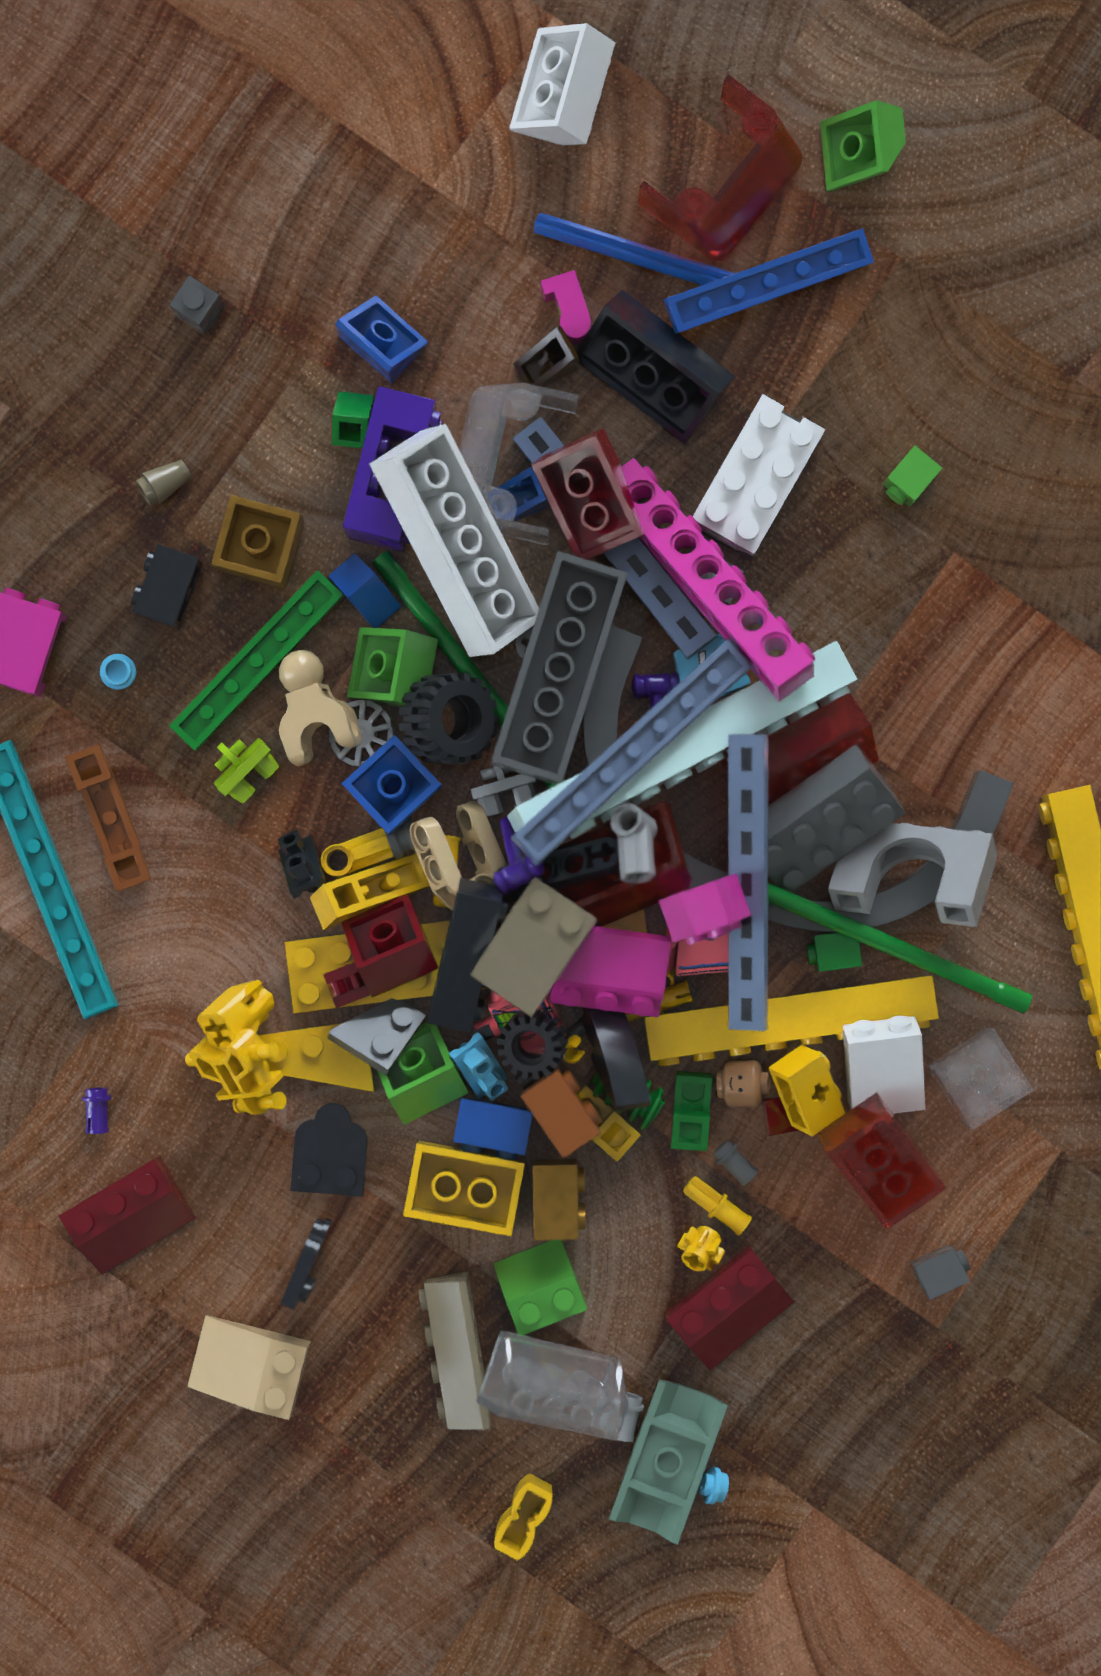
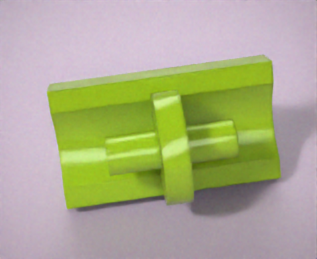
M259 737L239 757L237 756L247 747L240 739L230 749L223 742L217 746L224 755L214 765L222 772L231 762L232 764L214 784L224 796L229 794L242 804L255 791V788L244 779L253 768L265 779L269 778L279 768V765L269 753L271 749Z

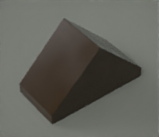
M559 326L521 356L513 365L529 394H534L578 370L579 357L563 328Z

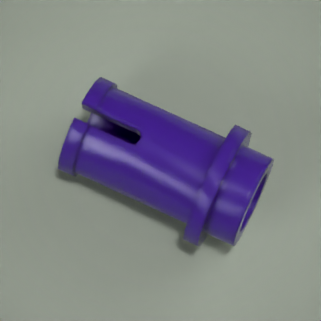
M107 1088L85 1089V1096H82V1101H85L86 1105L85 1133L102 1134L109 1132L107 1101L111 1100V1095L107 1094Z

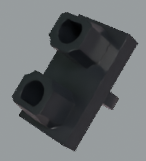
M294 830L278 839L281 848L279 849L281 862L289 891L294 899L299 897L303 891L313 893L323 884L327 883L316 843L311 835L302 838L299 831Z

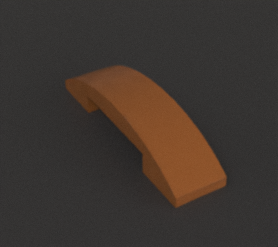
M100 744L65 756L77 791L80 790L106 857L104 861L116 892L150 880L151 876L135 827Z

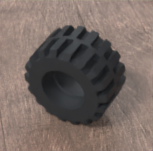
M466 673L427 675L421 678V682H414L410 686L412 693H405L402 699L406 702L405 707L399 708V715L403 716V723H399L400 731H405L406 736L402 738L405 745H412L410 752L415 756H422V761L434 764L471 763V760H477L482 757L481 751H488L492 745L489 739L496 737L497 730L494 729V723H499L498 715H494L493 710L497 707L495 699H489V695L492 693L487 686L481 687L482 681L477 677L470 678V674ZM447 702L451 704L455 713V726L450 736L447 735L442 724V713Z

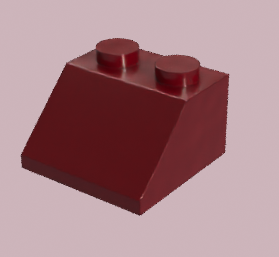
M408 893L341 922L357 970L371 997H375L439 969Z

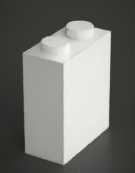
M894 1016L888 1020L872 1022L860 1020L853 1024L843 1025L847 1100L853 1118L925 1110L922 1034L915 1016Z

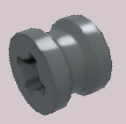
M411 816L390 836L385 831L396 860L404 857L405 852L416 851L410 837V826L413 823Z

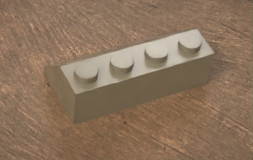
M467 1271L426 1278L424 1288L419 1289L421 1310H428L430 1325H425L424 1327L427 1346H434L436 1361H431L430 1364L433 1383H440L442 1397L436 1398L439 1419H446L448 1429H490L492 1413L469 1273Z

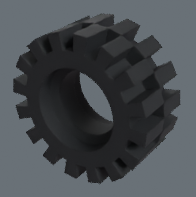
M537 1009L533 1017H530L520 1010L517 1015L514 1014L500 1031L501 1035L497 1040V1044H501L497 1050L498 1055H505L502 1061L505 1067L510 1063L514 1066L510 1071L514 1075L520 1070L523 1072L521 1078L528 1079L533 1074L534 1080L540 1079L543 1074L545 1076L551 1074L566 1054L567 1048L565 1047L568 1044V1037H563L567 1030L564 1025L558 1027L557 1023L560 1019L556 1015L553 1019L548 1017L550 1011L544 1009L540 1014ZM527 1031L539 1034L545 1041V1052L540 1055L527 1053L520 1044L521 1034Z

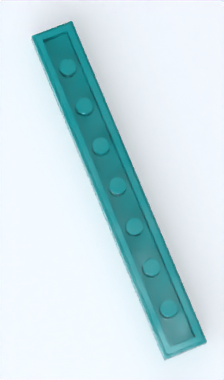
M12 740L0 744V812L82 1017L85 1020L119 1006L14 742Z

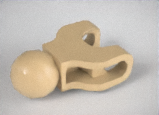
M306 650L291 652L283 658L279 667V679L290 692L285 694L288 706L280 722L279 735L289 761L297 767L305 765L312 760L314 756L312 736L315 730L323 724L329 726L337 743L343 747H356L362 740L354 709L346 702L336 699L332 695L329 685L322 684L324 666L315 654Z

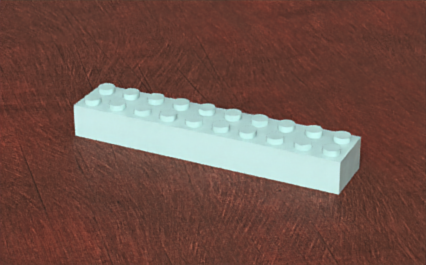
M835 641L813 653L815 657L814 677L780 702L760 680L709 706L569 835L570 838L574 839L591 830L592 827L597 825L594 820L601 817L603 823L611 820L614 811L623 804L633 801L634 805L637 806L651 799L655 794L661 792L659 786L663 784L667 790L678 785L693 775L691 769L696 768L697 772L700 773L714 766L718 761L725 758L724 752L728 753V734H768L769 737L787 726V719H789L792 725L819 709L817 703L822 708H825L850 693L848 686L856 681L857 677L838 642ZM580 774L515 807L507 816L515 833Z

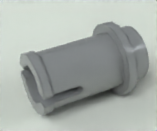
M622 1392L621 1397L616 1399L618 1410L613 1431H611V1436L614 1439L633 1442L639 1412L644 1410L643 1398L641 1396Z

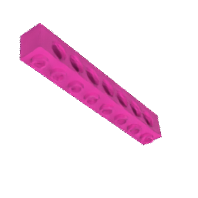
M634 458L624 464L621 468L644 532L638 538L725 640L729 639L752 664L751 670L774 697L780 702L813 678L815 657L809 647L803 642L798 644L791 636L792 631L786 621L780 616L775 618L768 610L769 605L763 595L757 590L752 592L745 584L747 583L746 578L740 569L735 565L730 567L723 559L724 554L718 544L713 540L708 542L701 534L702 529L695 518L691 515L686 517L680 511V504L676 497L669 490L664 492L657 485L658 479L648 466L642 468ZM642 498L650 499L644 504L635 503ZM662 523L672 524L666 529L657 528ZM683 548L694 549L691 553L688 554L679 553V551ZM705 573L716 574L712 579L701 578ZM728 598H736L739 600L736 604L726 605L723 603V601H725ZM754 623L762 626L756 631L745 629L746 626ZM775 649H779L785 652L780 657H771L768 655L770 651Z

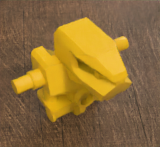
M259 980L248 981L230 987L198 1016L197 1021L206 1037L185 1057L186 1064L189 1067L196 1066L203 1078L222 1084L223 1088L216 1094L218 1100L233 1099L232 1106L235 1112H247L251 1115L263 1114L268 1109L273 1108L282 1110L287 1102L283 1092H274L272 1094L271 1088L282 1079L283 1074L280 1070L269 1072V1064L266 1061L267 1058L278 1056L279 1047L275 1043H264L256 1034L258 1027L269 1017V1012L274 1008L273 994L263 988L262 982Z

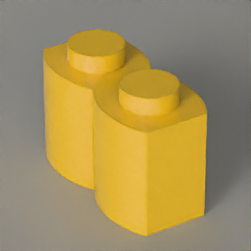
M530 1473L521 1479L514 1491L512 1506L502 1514L497 1523L495 1549L517 1561L528 1552L534 1540L535 1527L546 1518L552 1504L551 1484Z

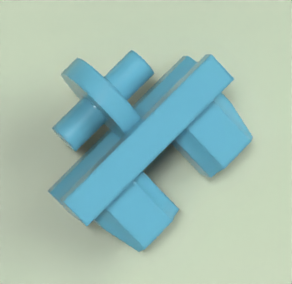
M479 1032L474 1034L469 1042H463L459 1049H454L449 1053L478 1099L486 1095L490 1101H493L507 1091L508 1087L504 1081L508 1077Z

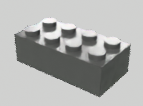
M856 744L768 806V876L777 887L792 893L906 813L892 788Z

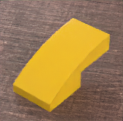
M585 1085L578 1095L583 1102L590 1098L601 1114L602 1120L599 1123L601 1133L591 1140L618 1162L641 1134L614 1109L605 1105V1101L599 1096L596 1098L592 1096L593 1091Z

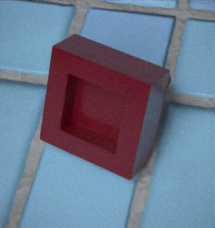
M355 962L323 974L336 1008L370 995Z

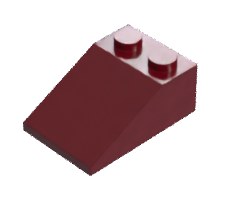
M604 428L539 457L531 465L574 556L588 560L644 534L619 459Z

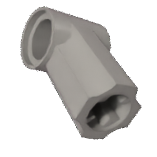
M623 804L614 811L611 817L612 829L618 835L621 880L626 883L651 881V878L655 876L652 840L657 832L656 822L637 806ZM637 821L636 826L631 829L632 825Z

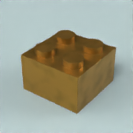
M230 495L211 565L219 572L286 590L305 522L302 515L297 512Z
M576 1159L533 1160L534 1240L579 1239V1230H586L585 1204H578V1193H585L584 1167H577Z

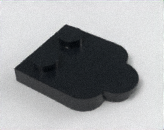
M328 1103L317 1111L315 1119L305 1121L296 1130L290 1191L363 1197L368 1136L361 1125L351 1122L350 1114L344 1106L337 1103Z
M319 1218L316 1219L280 1303L281 1305L294 1310L299 1302L306 1303L307 1299H309L317 1280L311 1277V1274L332 1223L331 1219L327 1218L326 1221Z

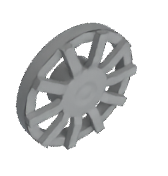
M355 700L347 703L352 708L360 706L359 719L357 721L362 740L356 746L355 760H351L346 756L352 748L344 747L342 751L340 750L329 728L328 739L338 759L355 767H360L365 762L361 761L362 748H366L371 757L375 753L372 748L374 743L383 746L395 734L394 722L388 711L381 705L368 700ZM366 706L375 709L368 720H365ZM381 714L386 724L375 726L373 722ZM388 729L387 741L378 738L379 731Z

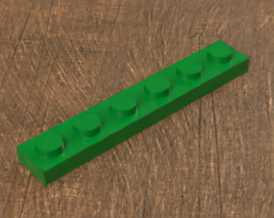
M317 570L178 715L169 727L197 752L281 664L283 658L290 654L344 598V594Z

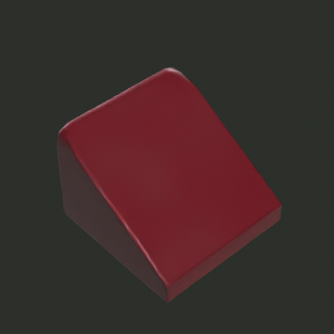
M780 1096L763 1099L762 1103L768 1136L800 1131L791 1126Z

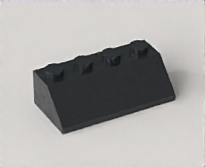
M623 289L604 305L576 351L579 363L684 444H686L713 410L736 377L680 333L675 334L671 326Z

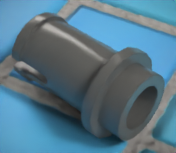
M725 1140L712 1154L716 1158L715 1163L717 1165L722 1164L741 1186H745L755 1177L759 1170L736 1149L738 1146L736 1142L731 1144L728 1140Z

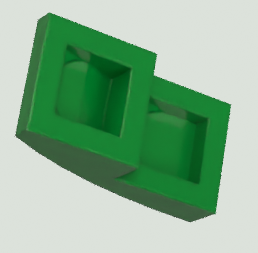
M676 1071L671 1149L707 1151L712 1073Z

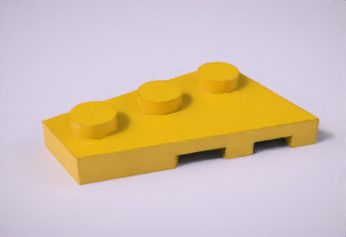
M340 1024L258 1035L264 1043H275L279 1047L277 1057L266 1059L270 1068L269 1072L280 1070L283 1076L375 1092L372 1066L327 1039L331 1029Z

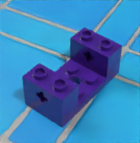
M378 386L343 523V529L348 539L403 553L406 543L411 544L389 501L380 499L382 487L370 463L392 450V444H389L390 440L403 443L421 430L442 425L443 420H440L441 412H437L435 400Z

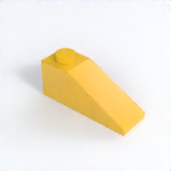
M415 853L325 883L310 897V900L323 930H326L408 893L410 896L430 887L418 855Z

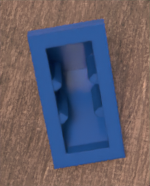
M532 466L486 493L499 526L507 525L551 508Z
M355 553L328 576L372 628H379L402 608L378 576Z

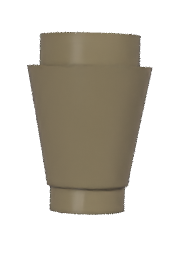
M180 459L141 473L142 477L135 482L140 493L151 506L156 502L161 504L186 483L187 480L191 479L192 476L185 463Z

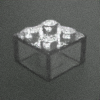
M986 1027L927 1065L930 1073L965 1127L972 1130L1034 1091L994 1028Z

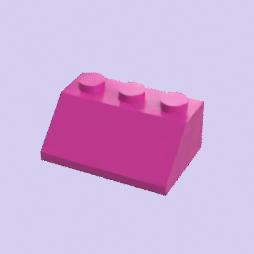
M595 926L551 989L550 1003L658 1017L665 990L671 936Z

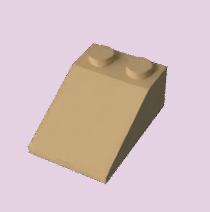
M206 1315L187 1387L255 1412L289 1420L294 1412L311 1341Z

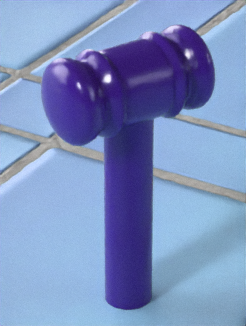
M678 672L649 675L645 673L643 676L635 674L632 679L634 697L636 699H640L642 696L646 699L650 697L652 709L680 683Z
M503 817L500 820V826L509 866L503 867L502 871L495 872L493 879L497 889L503 892L504 895H508L511 890H517L518 887L533 880L534 877L542 876L544 874V866L542 861L535 865L528 856L526 858L522 857L521 849L511 839L515 831L508 818Z

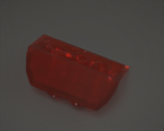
M662 800L642 809V811L654 819L657 825V832L652 840L655 876L651 878V881L626 883L621 880L620 872L555 890L597 919L595 926H605L657 904L661 899L689 890L692 878L681 849L670 804ZM637 821L632 825L631 829L636 826ZM610 823L566 842L553 851L603 837H612L618 840V835L612 829ZM610 849L609 856L603 859L609 862L610 855L614 854L615 851L613 849ZM578 856L571 861L569 865L570 873H576L582 868L584 864L583 856ZM549 865L544 866V874L541 876L542 882L546 881L550 876L551 868Z

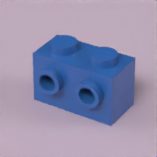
M462 1096L453 1142L460 1143V1150L481 1153L482 1147L496 1150L495 1156L517 1160L518 1154L525 1155L533 1113L527 1108Z

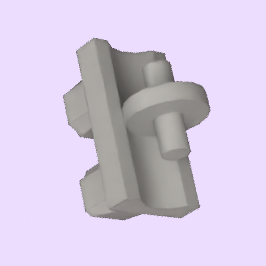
M493 765V767L480 770L482 779L484 781L497 777L498 781L470 789L473 800L478 801L488 818L504 813L498 794L512 790L517 806L534 798L535 789L533 784L536 783V779L524 774L505 779L504 774L514 771Z

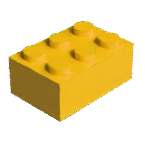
M419 1140L416 1144L403 1216L512 1236L525 1160L505 1159L497 1157L495 1154L468 1152L457 1147Z

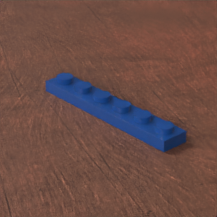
M861 228L676 294L663 301L674 333L678 334L874 263L864 230Z

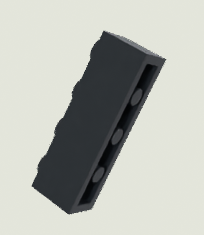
M463 878L459 880L429 1008L428 1024L471 1032L473 1020L480 1021L484 999L479 998L481 987H488L474 979L470 974L495 937L497 922L504 923L508 902L502 900L503 892H500L495 885Z

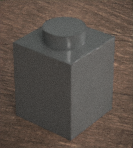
M188 276L169 304L176 317L204 335L224 308L219 294L191 276Z
M949 1244L909 1262L924 1295L930 1300L970 1282L966 1271L971 1270L963 1251H955Z

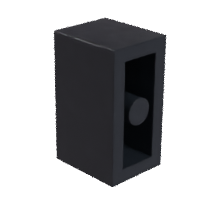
M157 544L155 552L150 551L145 560L143 570L147 574L143 585L138 584L134 590L131 605L135 606L133 612L139 617L179 630L203 563L199 558Z

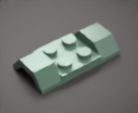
M659 1379L622 1477L609 1519L615 1522L631 1523L653 1531L678 1545L728 1405L707 1393L674 1381Z

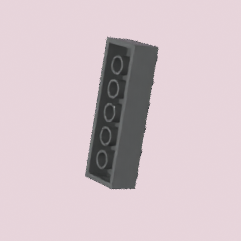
M557 551L491 761L492 765L555 785L563 782L628 573Z

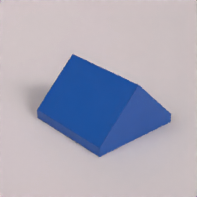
M377 296L372 297L339 318L335 324L339 337L391 384L428 344L427 340Z
M395 734L341 783L389 836L443 787Z

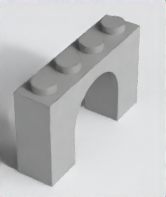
M891 823L837 861L828 887L834 909L870 914L879 883L885 873L901 862L924 859L937 863L944 869L935 900L940 922L977 927L998 856L993 834L978 830L962 831L940 826L934 828L915 826L909 823Z

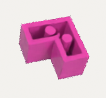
M737 873L659 900L673 943L686 939L687 945L707 939V932L710 939L724 935L742 927L740 920L751 915Z

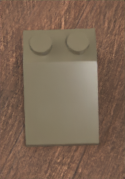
M534 877L470 976L530 1017H533L595 927L597 919Z

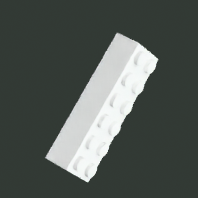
M443 424L421 430L370 463L380 486L469 657L494 654L535 624L539 607L447 425Z

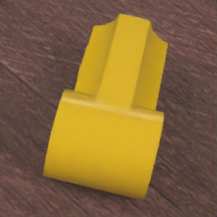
M381 828L343 843L330 845L322 853L321 866L329 875L340 878L395 856L388 842L385 830ZM336 851H343L348 858L347 866L341 871H334L329 865V858Z

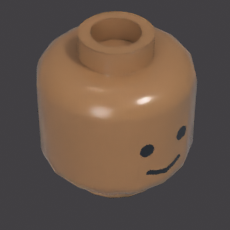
M730 1060L724 1065L723 1070H718L717 1072L718 1098L724 1099L729 1107H758L763 1101L764 1094H770L771 1092L770 1073L763 1072L762 1065L757 1060Z

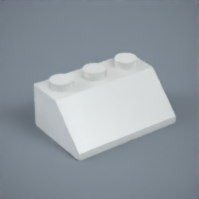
M587 23L538 28L509 129L516 133L559 145L587 144L615 42Z

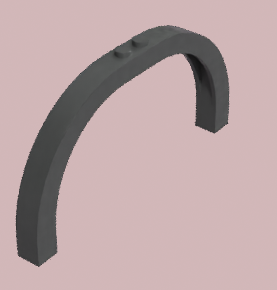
M612 625L584 711L583 738L588 767L617 741V721L621 695L643 638ZM982 770L974 772L951 829L962 831L978 830L993 834L1014 783ZM637 821L632 825L631 829L636 826ZM657 830L652 840L655 871L688 890L729 876V873L709 866L681 851ZM927 860L914 873L898 884L876 893L870 914L835 910L832 902H812L870 927L879 926L903 918L934 901L937 897L944 869L937 863ZM768 903L769 922L806 931L836 932Z

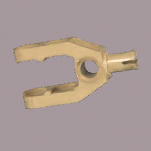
M470 801L457 806L456 811L457 822L463 838H461L463 845L467 844L477 869L475 871L476 876L468 880L492 885L494 873L499 868L505 866L506 862L483 807L476 801ZM426 817L411 824L410 837L432 892L452 911L459 880L462 877L439 822L433 817ZM497 922L495 934L501 928L500 922Z

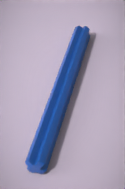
M544 213L538 214L534 224V232L699 285L735 274Z

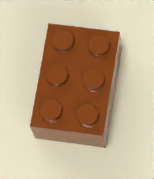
M558 1065L551 1074L543 1075L540 1079H537L523 1089L521 1097L561 1156L565 1158L601 1133L599 1123L602 1120L601 1114L590 1098L583 1102L578 1095V1092L581 1091V1085L570 1069L567 1068L565 1071H562Z

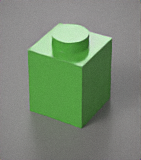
M914 445L883 483L887 488L886 494L897 504L903 505L905 503L911 507L941 471L942 467Z

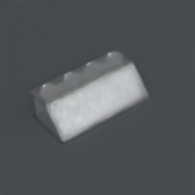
M500 1330L477 1399L478 1403L500 1417L614 1441L618 1440L629 1407L621 1359Z

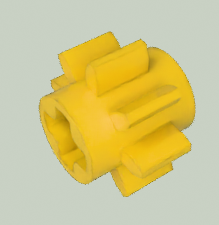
M699 1226L697 1229L691 1227L688 1233L683 1234L677 1245L678 1248L684 1250L681 1256L683 1263L694 1271L701 1272L706 1268L711 1271L715 1264L719 1265L725 1254V1250L718 1247L722 1241L720 1235L714 1229L707 1226Z

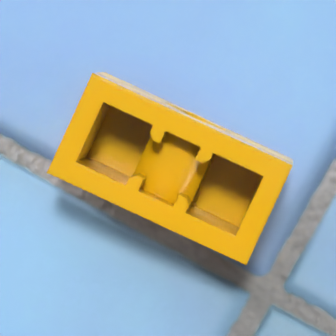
M800 1045L768 1067L792 1127L813 1137L845 1114L840 1100L842 1098L841 1091L833 1082L829 1071L831 1068L830 1062L822 1052Z

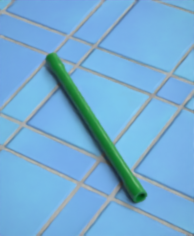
M387 550L379 555L372 562L373 566L387 584L397 592L428 634L438 639L437 645L459 673L470 674V678L477 677L482 681L481 687L487 686L492 692L489 695V699H495L497 707L493 709L494 715H498V724L502 728L508 710L506 703L409 580L407 573L390 551ZM543 781L549 789L557 786L555 784Z
M768 883V903L987 996L994 1002L1024 1014L1031 1004L1032 994L1007 983L995 981Z

